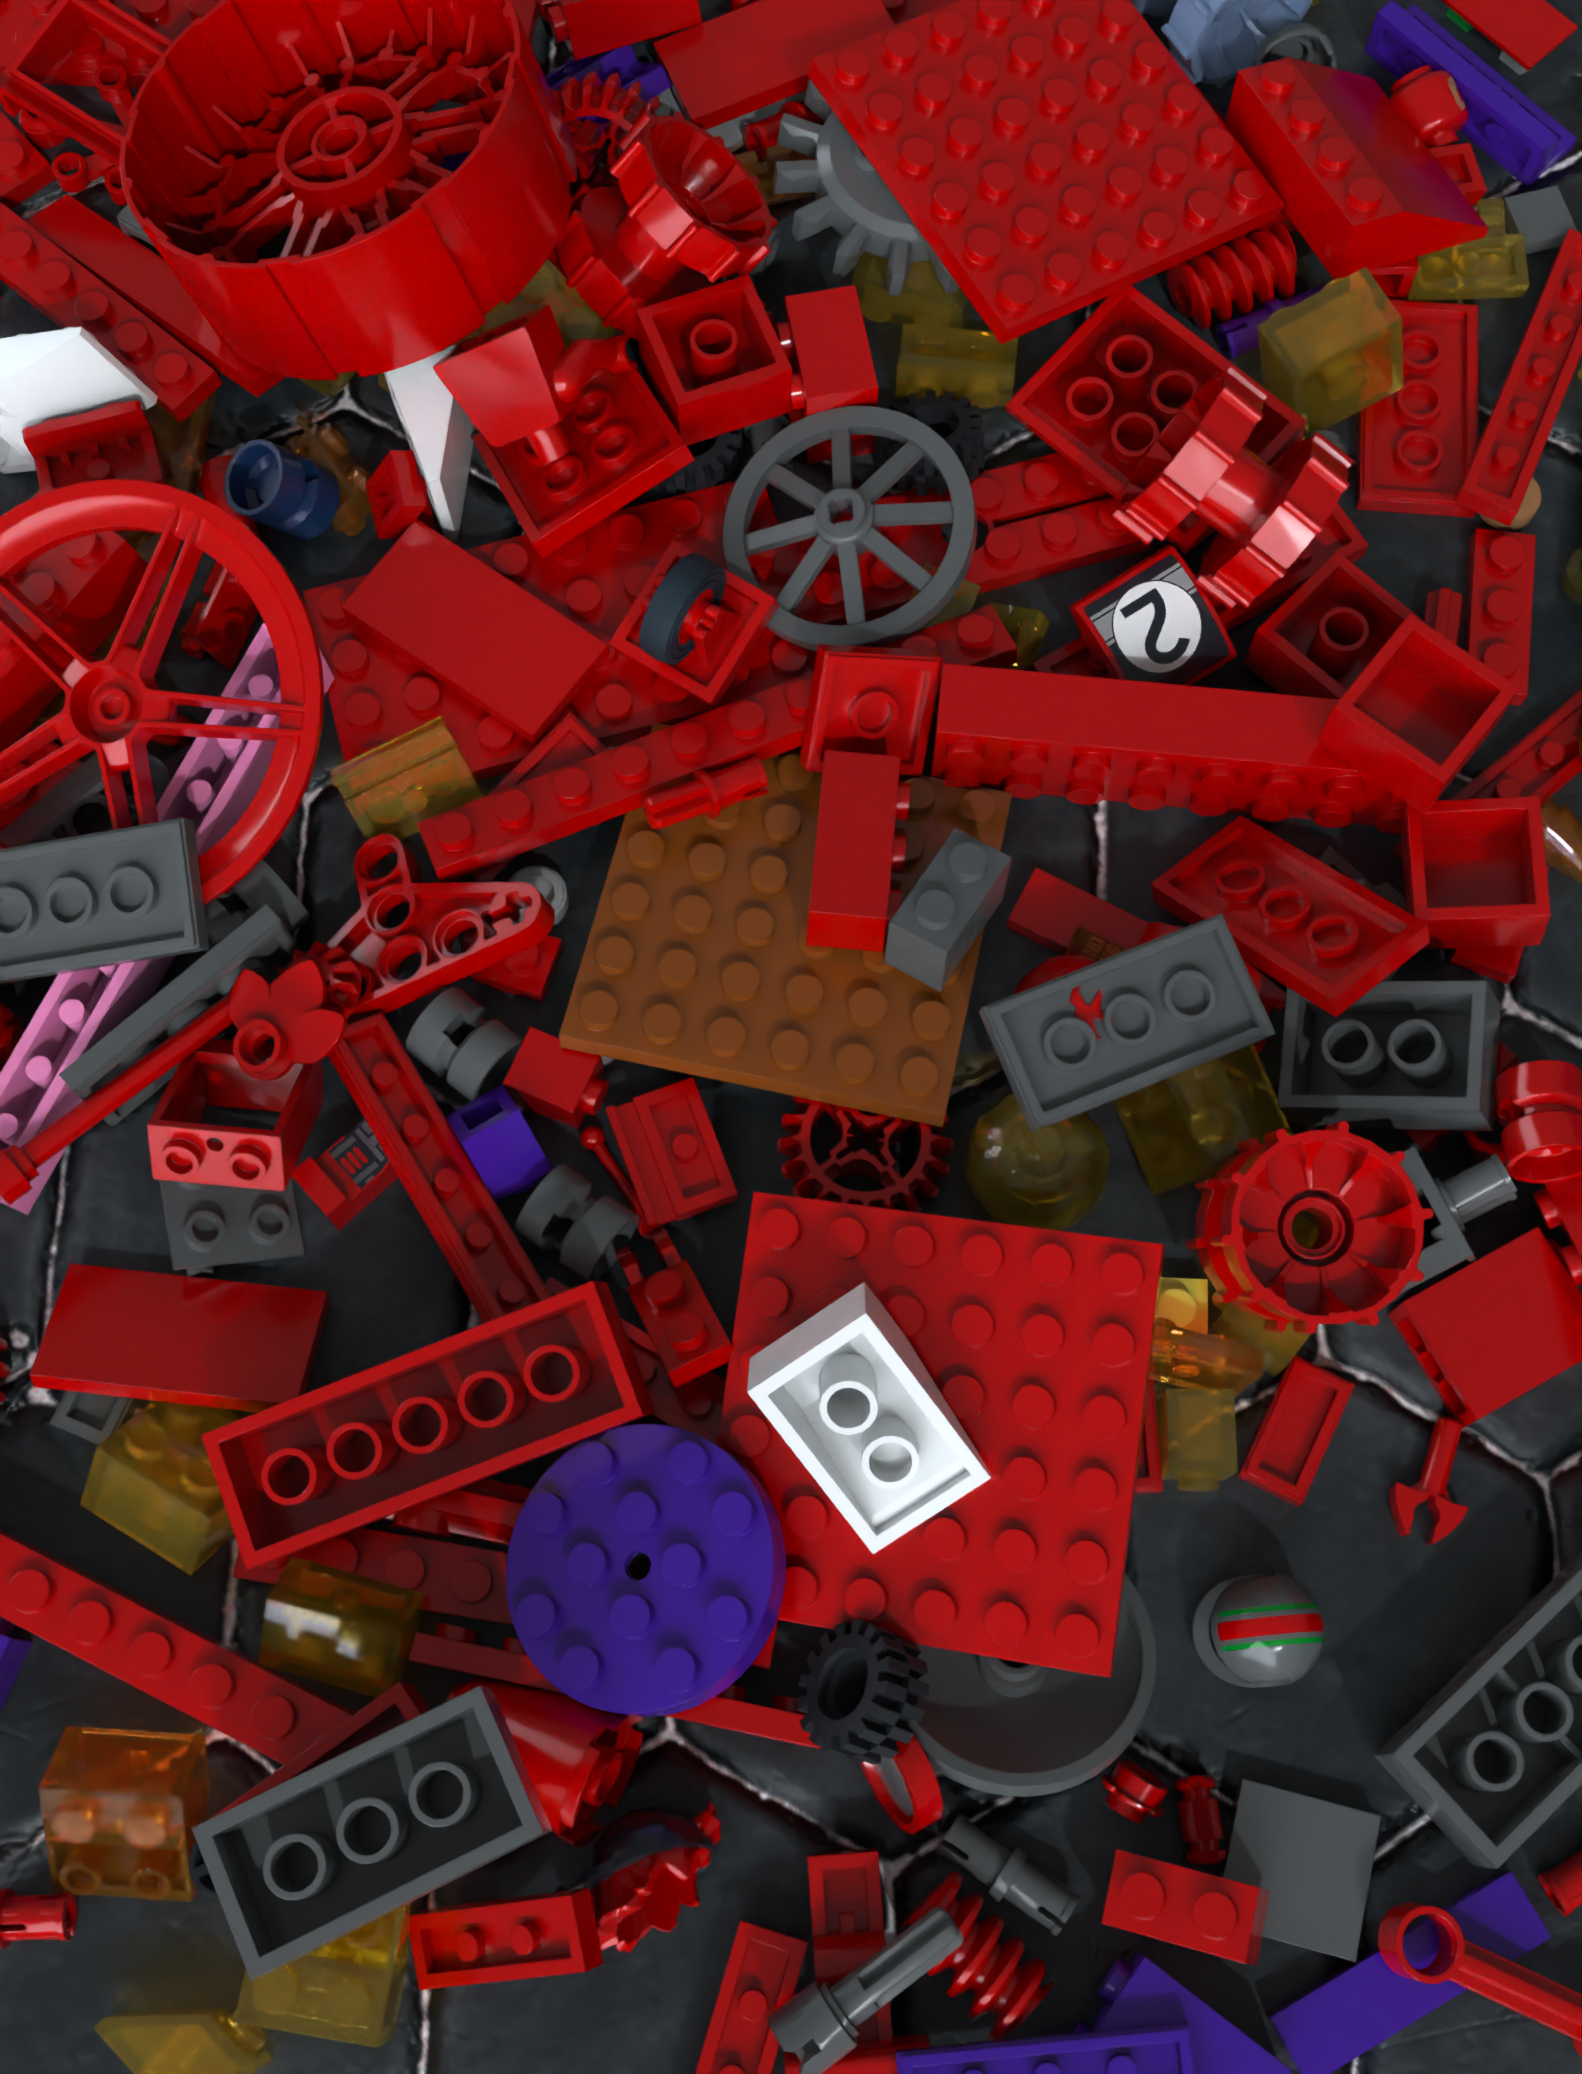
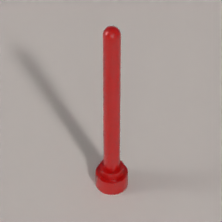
M230 993L20 1148L15 1144H12L4 1151L0 1148L1 1197L11 1205L32 1189L29 1182L39 1176L36 1170L39 1166L231 1025L233 1021L228 1009Z

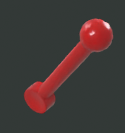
M594 1125L586 1127L580 1134L581 1144L586 1149L595 1152L631 1210L639 1215L638 1233L640 1237L645 1241L654 1242L652 1234L664 1229V1225L659 1226V1229L649 1231L634 1189L604 1144V1131Z

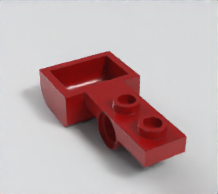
M878 1849L807 1854L815 1979L821 1985L827 1982L832 1987L886 1945ZM889 2001L858 2025L860 2035L856 2037L858 2046L822 2074H897L895 2050L929 2047L928 2034L892 2036ZM784 2051L785 2074H800L798 2069L801 2062L796 2053Z

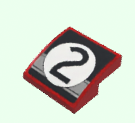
M1165 546L1069 606L1092 659L1104 662L1112 679L1191 686L1238 655L1203 588L1194 582L1196 577L1174 546Z

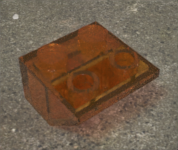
M66 1726L38 1787L53 1892L143 1898L153 1901L193 1902L197 1887L190 1877L188 1863L191 1848L196 1842L192 1828L206 1821L210 1793L205 1735Z

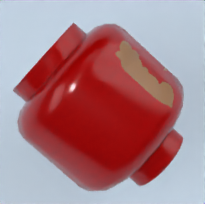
M1425 65L1406 74L1390 87L1389 91L1392 96L1389 98L1391 105L1407 121L1427 148L1455 145L1460 141L1456 133L1467 122L1469 110L1452 75L1448 71H1433L1430 65Z

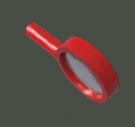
M863 1687L861 1688L859 1693L857 1706L860 1703L865 1692ZM915 1736L912 1737L908 1744L896 1740L899 1753L891 1759L881 1756V1763L878 1764L860 1762L865 1778L886 1814L901 1830L911 1835L942 1818L943 1801L938 1781L932 1765Z

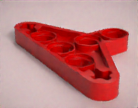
M383 833L371 837L359 848L354 859V873L362 907L325 944L329 947L338 945L350 954L359 966L361 978L366 980L364 994L348 1017L347 1025L379 1012H383V1014L389 1013L538 944L552 930L555 921V913L551 903L536 887L526 882L423 883L418 860L404 843L392 834ZM398 854V861L394 869L386 876L375 878L374 871L378 862L386 855ZM409 903L410 910L403 923L397 927L386 928V919L390 911L399 904ZM529 906L523 911L524 920L515 924L520 919V909ZM487 914H490L497 921L492 926L484 918ZM478 928V937L472 948L465 953L453 954V944L458 935L466 929ZM421 954L422 962L418 971L408 979L398 980L397 971L404 959L410 955Z

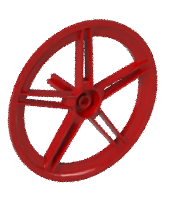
M107 479L64 486L17 505L0 516V591L68 651L74 659L63 670L0 607V627L65 692L64 708L59 714L0 753L1 776L57 737H59L63 745L60 749L0 784V806L89 752L96 751L113 830L133 827L121 772L129 770L139 825L156 823L159 821L146 747L149 740L176 749L192 744L191 737L276 741L269 768L247 810L220 841L198 857L205 906L230 890L267 855L282 836L296 813L310 782L319 751L323 727L325 693L318 641L307 607L285 567L259 537L246 525L220 507L189 492L168 485L142 480ZM121 530L147 531L162 534L109 654L102 661H98L9 582L10 578L29 562L48 550L83 536ZM182 541H184L142 650L136 648L135 645ZM203 551L218 561L237 579L257 607L268 629L275 650L280 676L281 703L168 691L158 688L154 675ZM178 705L278 715L280 716L279 729L199 724L187 719V715L177 712ZM0 839V849L9 848V847Z

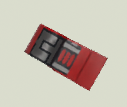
M365 1118L354 1127L348 1136L340 1138L315 1160L311 1156L294 1169L292 1177L339 1231L399 1178Z

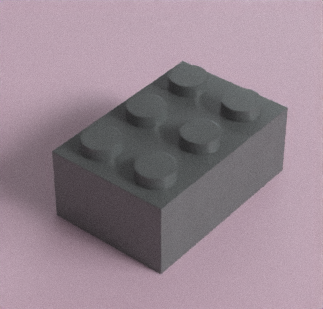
M1487 980L1381 981L1335 1018L1287 987L1277 1107L1296 1127L1325 1128L1332 1123L1347 1121L1349 1128L1493 1131L1495 1109L1493 1083L1497 1074L1500 1003Z

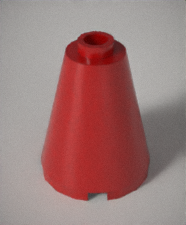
M482 1676L474 1677L466 1685L463 1683L458 1684L452 1690L446 1702L478 1686L493 1690L553 1829L552 1832L562 1841L574 1847L586 1846L604 1827L592 1821L603 1803L616 1808L625 1792L635 1769L643 1740V1733L633 1729L632 1725L643 1721V1718L641 1716L623 1715L593 1708L576 1701L564 1693Z

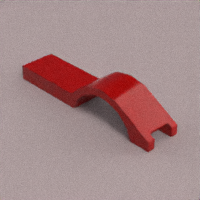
M1035 868L1008 917L1006 928L1061 955L1071 953L1081 930L1126 951L1183 928L1160 922L1148 923L1038 868ZM1243 959L1267 1015L1269 1016L1273 1007L1281 1011L1286 1003V993ZM1267 1039L1250 1045L1248 1048L1260 1053Z

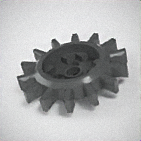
M809 80L805 105L824 120L825 123L821 126L784 113L780 123L777 145L814 157L815 159L776 161L773 179L774 194L815 193L816 201L795 211L791 230L793 237L798 242L832 226L843 237L838 243L832 271L833 274L840 278H843L856 266L864 251L888 259L885 272L888 295L900 296L909 276L910 262L930 260L945 292L948 294L958 291L959 286L872 164L863 155L864 153L813 82Z

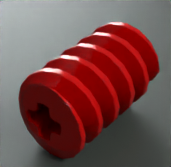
M1279 223L1271 227L1269 231L1262 229L1255 231L1249 238L1238 237L1232 240L1228 247L1219 245L1208 250L1207 254L1202 253L1168 269L1167 287L1171 300L1181 316L1191 317L1198 329L1205 330L1211 325V309L1218 321L1224 323L1232 317V303L1240 314L1246 315L1252 311L1253 296L1260 306H1262L1263 302L1274 299V290L1281 299H1288L1294 295L1295 291L1294 278L1297 273L1295 245L1285 225Z
M957 1871L949 1873L917 1905L900 1925V1928L907 1924L913 1925L935 1907L941 1906L950 1914L961 1930L964 1941L959 1948L927 1973L931 1977L951 1967L955 1973L946 1994L952 1999L971 1989L975 1993V1997L967 2016L973 2021L989 2012H993L996 2015V2019L988 2038L990 2041L1001 2040L1014 2031L1035 2010L1053 1987L1055 1981L1039 1988L1046 1970V1964L1039 1957L1018 1966L1025 1947V1942L1018 1935L997 1944L1005 1922L998 1914L989 1916L979 1922L976 1921L984 1901L977 1892L958 1901L955 1899L963 1877Z

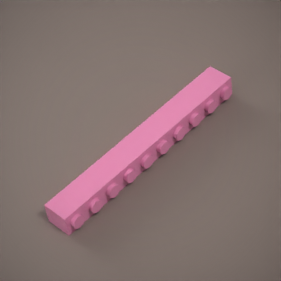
M264 622L221 694L222 697L281 703L277 659ZM320 651L324 693L326 694L335 678ZM213 709L204 724L279 729L280 716ZM196 737L156 805L158 821L179 818L193 820L198 857L206 853L229 832L249 807L269 768L276 741ZM176 955L57 975L0 1072V1148L3 1151L12 1144L20 1148L83 1101L67 1085L59 1073L153 997ZM67 1146L36 1169L39 1176L29 1182L32 1186L29 1192L11 1205L0 1195V1203L28 1216Z

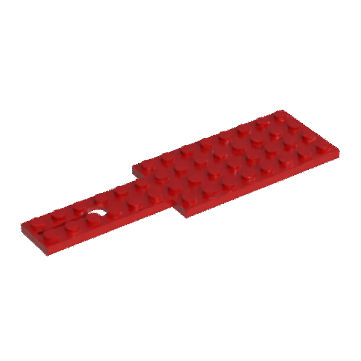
M1059 453L980 472L974 480H968L975 498L977 520L985 526L988 535L983 546L974 550L966 576L950 601L1150 550L1152 540L1146 545L1111 517L1118 502L1113 496L994 527V525L1111 495ZM736 481L616 511L543 559L526 534L465 549V551L608 644L610 655L536 744H533L345 617L341 605L367 575L304 590L303 595L316 633L319 649L335 678L327 692L354 802L358 811L361 812L510 773L570 712L605 747H610L650 734L653 723L672 726L714 710L709 705L615 651L609 645V642L673 539L728 570L723 547V526L728 501ZM766 487L753 511L749 533L779 525ZM948 487L947 493L937 495L936 488H928L927 496L916 495V489H913L907 493L902 492L879 498L873 505L946 502L952 500ZM851 513L843 514L837 519L836 523L850 522L854 516ZM945 524L879 527L880 534L932 576L935 575L949 546V542L944 541L941 532ZM818 536L749 556L754 576L761 589L777 598ZM868 550L864 554L859 555L867 622L896 611L919 594L915 588ZM834 554L830 556L792 615L819 624L847 625L838 556ZM766 627L717 708L814 672L817 651L786 641Z

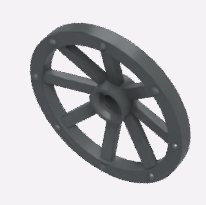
M846 406L824 410L807 416L778 432L755 453L741 472L734 485L725 512L723 526L725 561L729 572L761 589L754 576L749 556L818 536L776 598L779 607L766 627L782 639L814 651L818 650V644L879 647L905 638L922 628L948 604L957 592L966 576L976 545L977 510L975 498L968 476L953 449L939 434L919 420L898 411L874 406ZM851 435L880 436L905 444L858 489L853 488ZM831 439L833 490L827 494L782 467L802 451ZM923 457L929 460L938 470L950 491L952 500L946 502L873 505ZM768 483L814 511L813 515L749 533L753 511ZM851 513L854 516L850 522L836 523L837 519L843 514ZM953 523L947 552L934 576L930 575L879 533V527ZM867 550L919 592L913 599L896 611L869 622L866 619L859 555L864 554ZM832 554L838 556L847 625L819 624L792 615Z

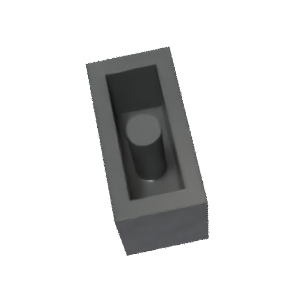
M954 828L891 919L884 962L941 992L1002 901L1012 857Z

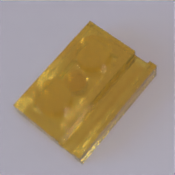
M442 715L330 770L332 783L342 794L344 803L366 840L383 833L392 834L399 840H402L419 832L417 822L484 797L480 783L456 740L450 734Z

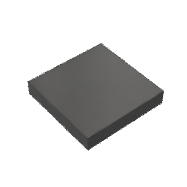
M1238 1779L1225 1845L1226 1857L1222 1861L1219 1877L1270 1891L1263 1937L1356 1962L1381 1816L1250 1780Z

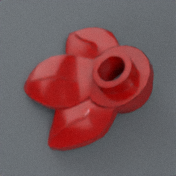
M308 959L290 967L271 984L264 977L249 969H243L238 976L230 993L228 1009L229 1015L238 1029L233 1041L234 1057L242 1071L248 1076L262 1081L277 1080L286 1075L295 1063H318L327 1057L340 1043L346 1030L347 1018L337 1012L324 1009L327 988L324 975L316 961ZM274 1038V1050L267 1060L264 1055V1047L270 1039Z

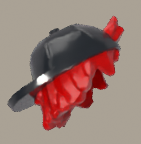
M709 1802L705 1809L693 1819L683 1812L662 1806L628 1812L609 1824L594 1844L592 1868L570 1877L556 1888L555 1892L589 1888L602 1951L615 1945L619 1952L625 1951L630 1953L638 1941L652 1928L660 1932L670 1933L677 1926V1917L680 1913L681 1904L688 1907H697L700 1904L697 1876L707 1869L715 1859L716 1852L714 1846L721 1839V1821L717 1818L715 1805Z

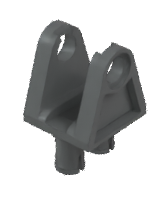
M1414 1146L1404 1151L1405 1159L1400 1165L1414 1184L1420 1204L1427 1201L1429 1207L1434 1212L1439 1226L1430 1232L1435 1244L1421 1251L1416 1268L1423 1272L1424 1279L1418 1282H1408L1400 1294L1386 1306L1430 1287L1475 1262L1474 1254L1462 1234L1465 1231L1463 1224L1509 1200L1517 1199L1515 1194L1517 1189L1497 1153L1491 1155L1489 1159L1441 1182L1438 1176L1433 1179L1431 1178ZM1301 1210L1298 1215L1305 1228H1311L1313 1233L1318 1236L1319 1227L1316 1219L1310 1213Z

